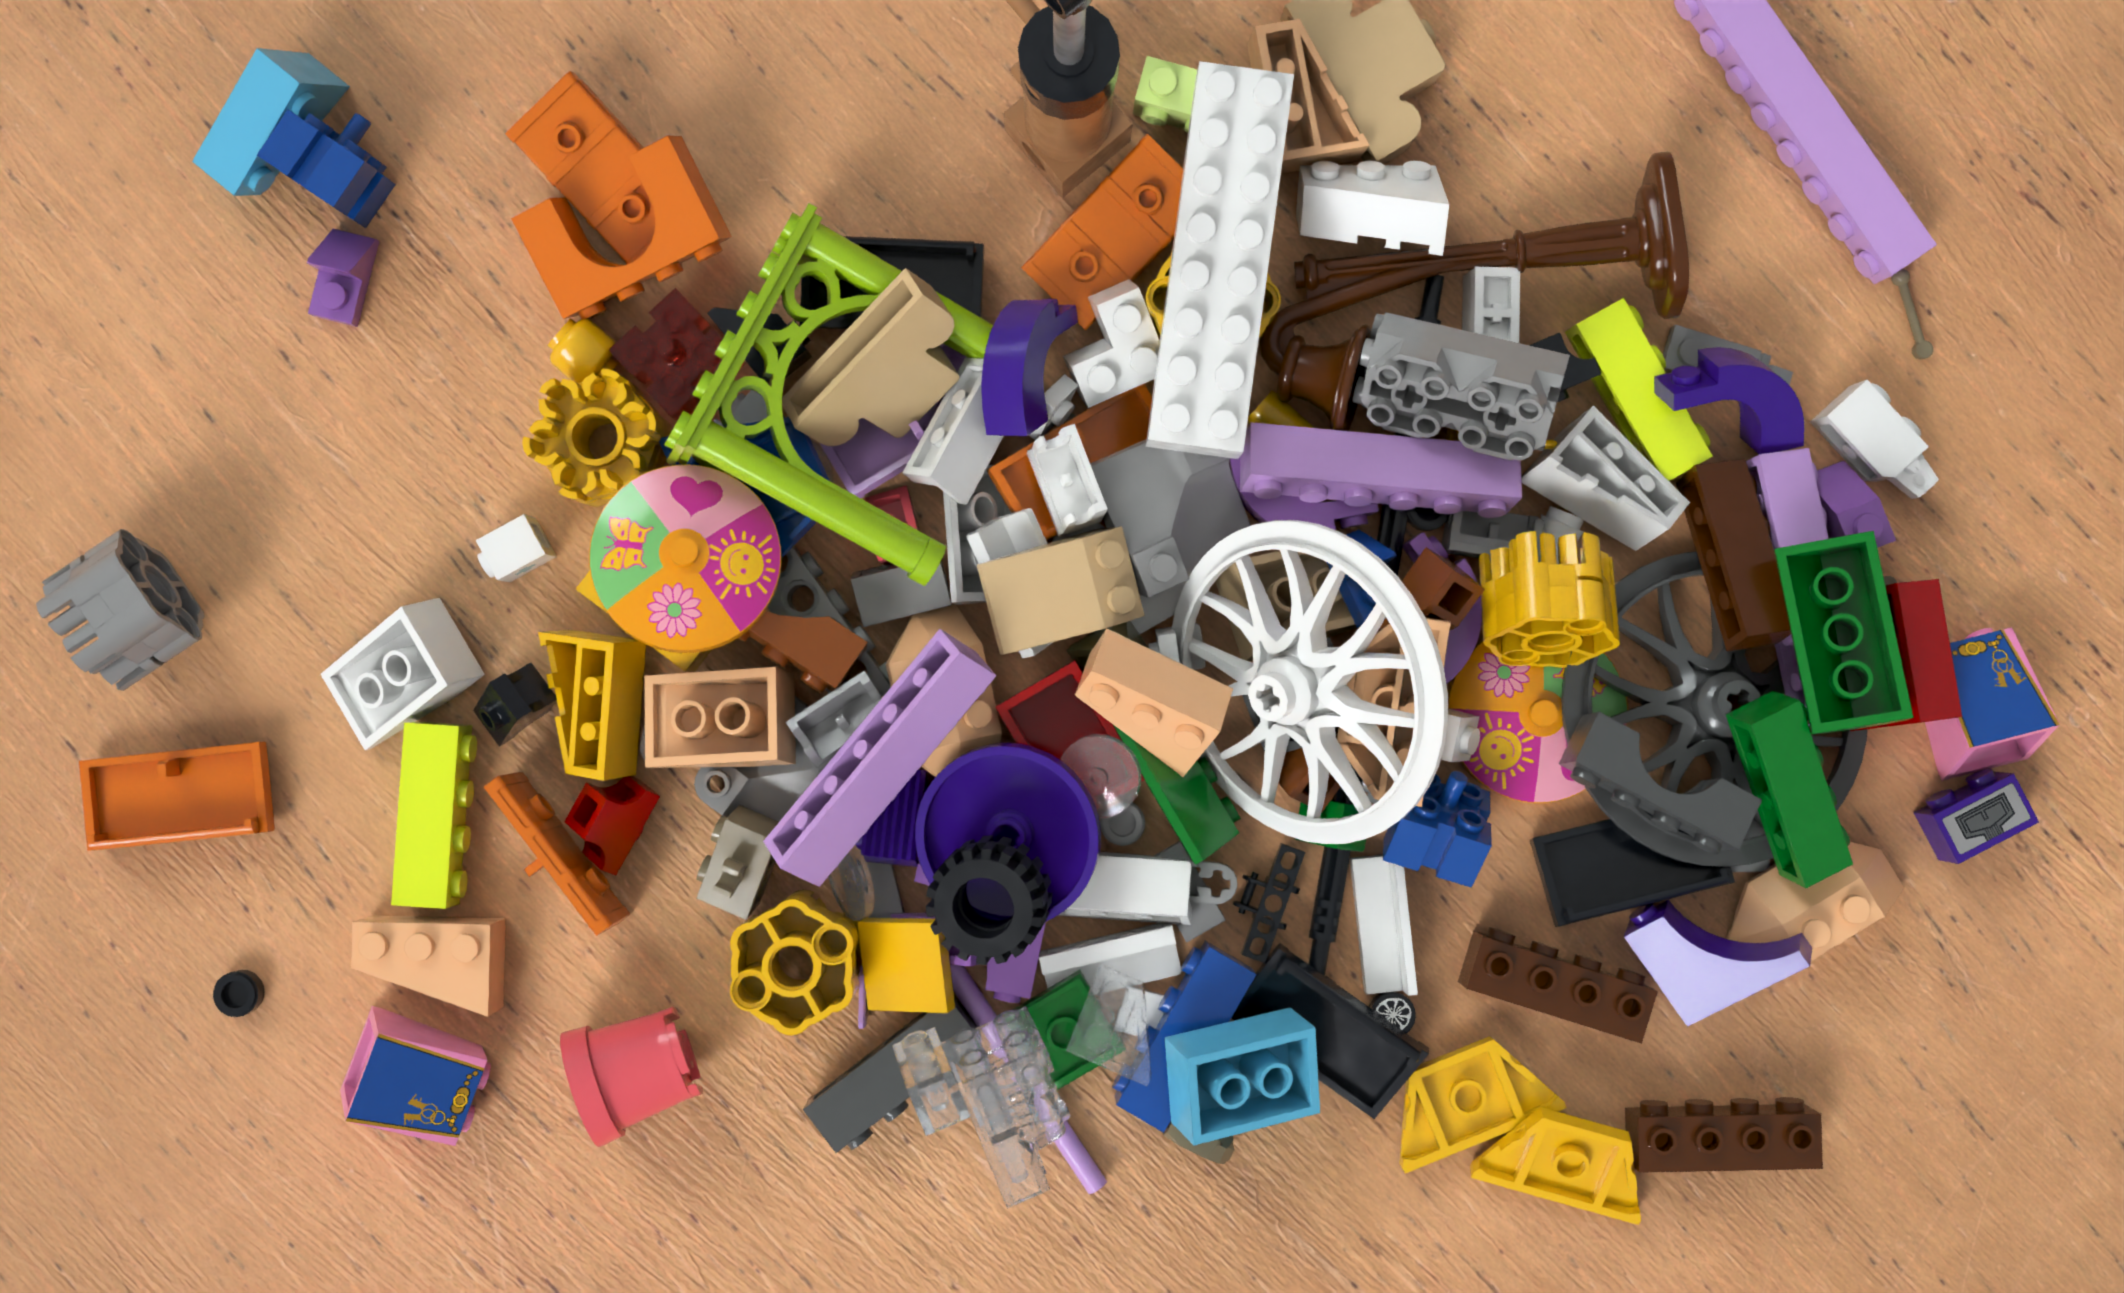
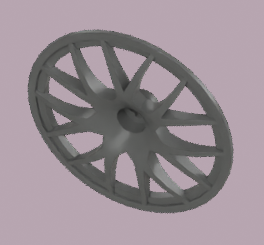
M1685 552L1665 557L1642 566L1615 584L1619 631L1667 667L1673 686L1661 691L1622 679L1597 665L1599 656L1586 660L1580 665H1567L1563 674L1561 695L1562 722L1567 745L1581 716L1593 713V678H1596L1611 689L1641 704L1610 718L1624 724L1637 719L1655 717L1672 725L1666 745L1642 761L1648 773L1665 765L1661 787L1676 793L1681 778L1694 757L1704 754L1711 766V779L1723 778L1752 794L1725 715L1732 709V704L1727 701V697L1737 695V703L1743 706L1771 691L1785 694L1778 659L1761 673L1751 672L1744 655L1746 649L1726 651L1711 598L1712 651L1708 657L1695 653L1680 626L1669 582L1687 577L1704 576L1697 552ZM1656 588L1665 642L1622 618L1631 606ZM1868 729L1842 731V738L1812 735L1813 742L1817 747H1839L1832 771L1826 780L1837 799L1836 811L1843 804L1857 777L1863 760ZM1585 786L1599 808L1617 827L1637 842L1659 854L1686 863L1717 867L1750 865L1774 858L1766 834L1744 839L1739 850L1719 851L1718 854H1713L1692 844L1693 836L1679 831H1668L1654 824L1651 821L1652 816L1638 807L1637 810H1630L1611 800L1613 793L1597 786L1594 789ZM1757 810L1754 819H1755L1756 822L1763 828V825H1762V822H1761V819H1760V816H1759V813H1758V810Z

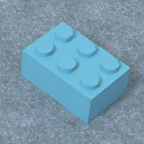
M1290 1007L1165 1037L1171 1123L1193 1146L1320 1113L1316 1029Z

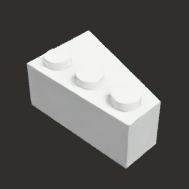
M1317 161L1312 165H1300L1296 219L1300 236L1357 244L1360 235L1386 239L1385 248L1400 250L1401 242L1429 245L1428 254L1443 256L1450 204L1435 165H1429L1423 161H1408L1403 165H1384L1377 161H1363L1358 165H1338L1331 161Z
M1594 405L1565 427L1554 439L1557 441V445L1553 449H1545L1521 476L1524 485L1635 551L1669 530L1690 503Z

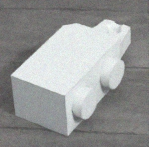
M1864 380L1849 386L1810 421L1863 481L1878 482L1887 479L1908 497L1915 499L1925 494L1939 480L1922 455L1929 446L1921 439L1920 429L1913 421L1899 415L1889 404L1891 399L1887 392L1877 384Z

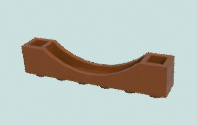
M1427 547L1402 580L1403 584L1413 595L1424 616L1431 619L1451 621L1450 630L1459 626L1485 590L1456 564ZM1386 617L1378 631L1390 624ZM1335 727L1336 739H1337L1338 728H1339V727ZM1299 748L1286 752L1279 784L1291 798L1308 805V766L1303 749ZM1330 772L1322 812L1341 787Z
M768 611L763 614L751 629L738 638L746 642L751 637L763 645L764 648L761 653L782 668L787 663L793 665L803 672L800 680L821 694L824 693L826 688L832 692L844 683L867 650L868 644L867 641L829 616L803 618L778 615Z

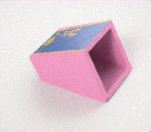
M2012 627L1995 632L1992 628H1984L1971 633L1964 640L1950 643L1962 717L1925 722L1941 780L1944 781L1984 769L2029 759L2060 724Z
M372 1006L340 1089L345 1121L456 1146L460 1132H467L471 1126L475 1106L471 1105L476 1090H482L485 1087L490 1074L491 1064L487 1062L484 1049L479 1044L388 1010Z

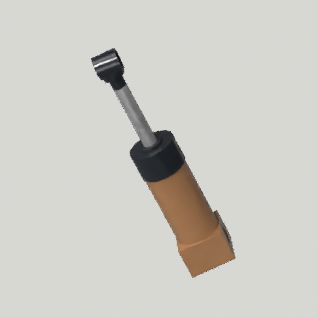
M1006 0L1026 26L1023 28L1018 45L1019 61L1010 70L1012 76L1023 88V97L1003 113L1005 131L1056 192L1064 198L1131 141L1133 124L1113 101L1120 62L1118 36L1109 19L1093 6H1089L1092 0H1044L1048 6L1042 10L1032 0Z

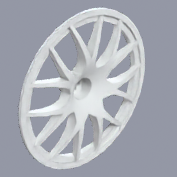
M1274 520L1257 523L1232 533L1211 548L1192 570L1189 580L1186 581L1175 609L1171 629H1174L1176 633L1179 661L1181 664L1191 668L1192 652L1235 679L1237 682L1229 685V687L1233 688L1231 697L1248 695L1251 707L1260 717V723L1250 735L1221 753L1215 743L1212 742L1199 758H1206L1218 779L1215 782L1236 804L1264 825L1284 835L1306 842L1346 844L1365 840L1387 830L1402 820L1419 803L1430 787L1440 765L1448 726V692L1443 663L1427 619L1413 595L1400 578L1377 555L1361 543L1339 531L1316 523L1300 520ZM1270 549L1280 550L1291 594V616L1288 630L1280 625L1249 556L1251 553ZM1297 552L1312 555L1333 565L1315 597ZM1235 562L1244 586L1249 610L1209 591L1218 577ZM1347 574L1372 597L1376 605L1365 622L1341 647H1328L1325 625L1344 576ZM1202 602L1226 616L1241 629L1253 647V663L1192 637ZM1385 617L1396 633L1405 655L1364 653L1381 627ZM1384 668L1409 669L1414 694V714L1363 701L1347 684L1356 672ZM1376 724L1413 728L1412 741L1404 765H1402L1393 747ZM1335 727H1340L1361 741L1377 757L1393 779L1394 783L1391 788L1374 805L1371 804L1336 739ZM1290 737L1302 746L1308 766L1309 801L1307 816L1290 812L1274 804ZM1265 741L1263 783L1261 795H1259L1235 773L1226 762V759ZM1329 772L1359 812L1358 814L1342 818H1320L1327 792Z

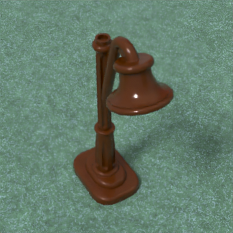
M1659 152L1651 155L1647 163L1642 186L1636 194L1635 212L1629 218L1582 223L1524 234L1521 230H1516L1513 238L1444 246L1443 256L1428 254L1429 248L1333 259H1316L1315 255L1307 254L1304 256L1303 261L1294 262L1296 289H1306V300L1278 311L1260 337L1259 344L1261 357L1269 369L1279 375L1277 396L1281 402H1289L1293 397L1308 401L1325 413L1330 420L1331 430L1349 431L1358 406L1357 403L1352 401L1359 376H1363L1365 367L1359 365L1361 352L1366 338H1370L1371 328L1368 325H1362L1353 333L1350 339L1337 345L1314 346L1306 345L1305 339L1301 335L1294 334L1295 326L1445 272L1473 270L1475 266H1515L1520 273H1523L1525 268L1586 266L1635 261L1636 265L1641 268L1645 286L1652 290L1654 305L1658 315L1664 319L1678 318L1682 312L1689 289V257L1677 174L1671 152Z

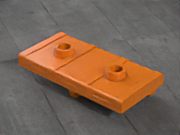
M569 71L505 134L528 156L546 176V179L566 197L586 219V222L604 238L627 265L643 255L652 241L655 230L653 206L628 156L644 147L586 83L579 79L574 72Z
M1146 134L1021 268L1052 299H1057L1059 305H1076L1078 324L1086 331L1096 321L1088 297L1128 279L1133 282L1174 239L1183 168L1149 134Z
M1142 384L1092 406L1047 433L1044 437L1046 440L1052 439L1059 435L1058 432L1063 427L1075 424L1089 462H1095L1147 439L1152 396L1146 385ZM1032 442L987 469V473L1011 513L1027 508L1033 510L1043 536L1048 541L1057 535V531L1027 456V450L1032 449L1034 443Z
M265 741L79 761L87 851L271 832L275 829L267 744Z
M523 772L499 775L484 786V789L538 858L524 869L529 877L544 867L596 936L616 926L630 915L627 908L621 904L611 891L607 878L582 853L564 829L561 821L555 816V811L550 803L541 794L536 792Z

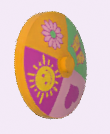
M690 464L672 465L654 469L636 477L624 485L609 500L599 515L593 529L589 548V568L592 583L601 604L608 615L623 631L634 639L656 649L677 653H696L712 650L734 641L760 620L773 600L781 574V546L771 514L760 498L744 483L714 468Z
M1481 640L1476 644L1474 651L1462 670L1450 681L1447 690L1448 708L1479 716L1477 728L1480 731V741L1474 754L1471 755L1470 761H1461L1460 763L1485 788L1503 797L1528 803L1556 802L1586 790L1584 785L1570 777L1572 771L1559 765L1567 747L1561 704L1565 668L1505 665L1499 662L1498 657ZM1605 652L1601 654L1597 665L1620 677L1617 669ZM1593 678V713L1599 711L1611 717L1628 710L1626 696Z

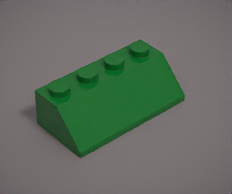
M1874 531L1774 549L1812 735L1879 726L1914 718Z
M1113 725L1195 865L1205 860L1239 834L1234 823L1241 818L1229 797L1225 796L1219 799L1211 784L1218 779L1205 757L1197 760L1186 775L1181 777Z

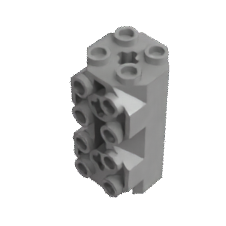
M1385 312L1384 315L1377 313L1372 325L1370 338H1366L1361 352L1359 365L1365 367L1363 376H1359L1352 401L1367 408L1369 420L1384 430L1416 438H1430L1438 434L1440 428L1446 427L1458 430L1460 442L1463 446L1472 449L1474 452L1510 461L1524 460L1530 457L1534 450L1544 451L1570 355Z

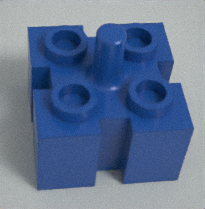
M288 109L257 154L258 157L364 228L371 222L396 185L383 175L387 167L357 145L371 126V122L358 113L353 115L342 133L338 134L311 113H308L303 120Z
M1459 771L1451 772L1446 784L1441 783V779L1435 774L1430 787L1424 794L1422 807L1415 806L1402 820L1387 829L1383 841V861L1415 871H1419L1421 865L1435 869L1436 877L1472 888L1492 846L1491 823L1486 822L1491 813L1490 791L1467 782V776Z

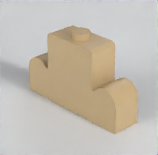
M1293 0L1287 3L1280 19L1281 22L1295 19L1301 20L1328 69L1326 73L1338 95H1342L1349 107L1347 111L1359 133L1364 134L1370 145L1362 155V160L1386 164L1409 149L1421 129L1419 111L1406 100L1434 85L1446 65L1435 46L1436 37L1430 24L1425 19H1419L1409 0H1383L1355 17L1350 15L1352 12V0Z
M905 268L782 397V405L795 429L823 445L838 446L853 438L858 431L859 419L864 418L895 438L903 437L911 429L908 424L915 420L918 422L959 380V374L940 347L953 333L954 319L933 287Z

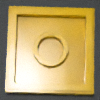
M864 918L857 922L868 1010L949 1013L955 1009L949 951L941 944L945 936L942 932L934 935L930 927L936 919Z

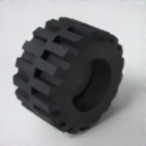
M993 835L983 836L978 842L971 839L965 842L959 849H956L933 875L934 881L928 886L926 897L932 898L926 905L927 916H935L936 918L930 927L934 935L942 932L945 939L941 944L948 951L952 946L960 950L958 958L967 961L970 955L977 956L976 964L987 965L991 957H994L996 964L1007 962L1011 954L1016 958L1025 951L1028 944H1032L1050 913L1047 910L1052 903V892H1047L1051 880L1048 873L1041 875L1039 870L1043 866V862L1038 856L1033 860L1026 856L1030 848L1023 843L1016 849L1011 846L1012 838L1004 836L999 842H994ZM976 878H988L1000 883L1012 898L1014 905L1013 916L1004 920H991L978 914L969 903L966 892L967 882Z

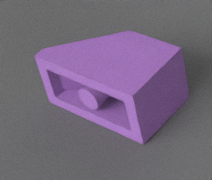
M1840 461L1817 470V487L1821 505L1827 514L1826 528L1829 539L1874 531L1877 548L1896 541L1880 498L1845 461Z

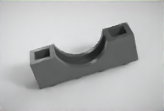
M1599 711L1581 716L1559 762V765L1572 771L1570 777L1574 781L1589 788L1595 789L1597 786L1613 793L1611 800L1630 810H1637L1638 807L1653 815L1651 821L1654 824L1672 832H1678L1680 829L1693 836L1692 844L1704 851L1718 854L1719 851L1740 849L1762 799L1723 778L1701 780L1691 790L1683 794L1671 792L1657 784L1646 771L1640 756V733Z

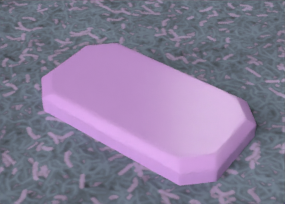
M862 965L860 966L859 1029H863L866 1026L868 1016Z

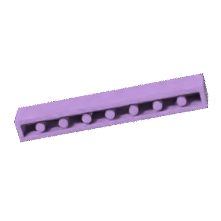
M1674 0V5L1679 15L1683 19L1690 21L1699 33L1700 43L1704 51L1709 56L1715 57L1726 72L1725 78L1730 88L1735 93L1741 94L1751 108V116L1755 124L1761 130L1767 131L1777 145L1776 150L1780 160L1786 166L1793 168L1802 181V189L1806 197L1812 203L1818 205L1828 218V227L1831 233L1838 240L1844 241L1854 256V265L1860 274L1869 278L1873 284H1876L1893 276L1937 245L1767 0Z

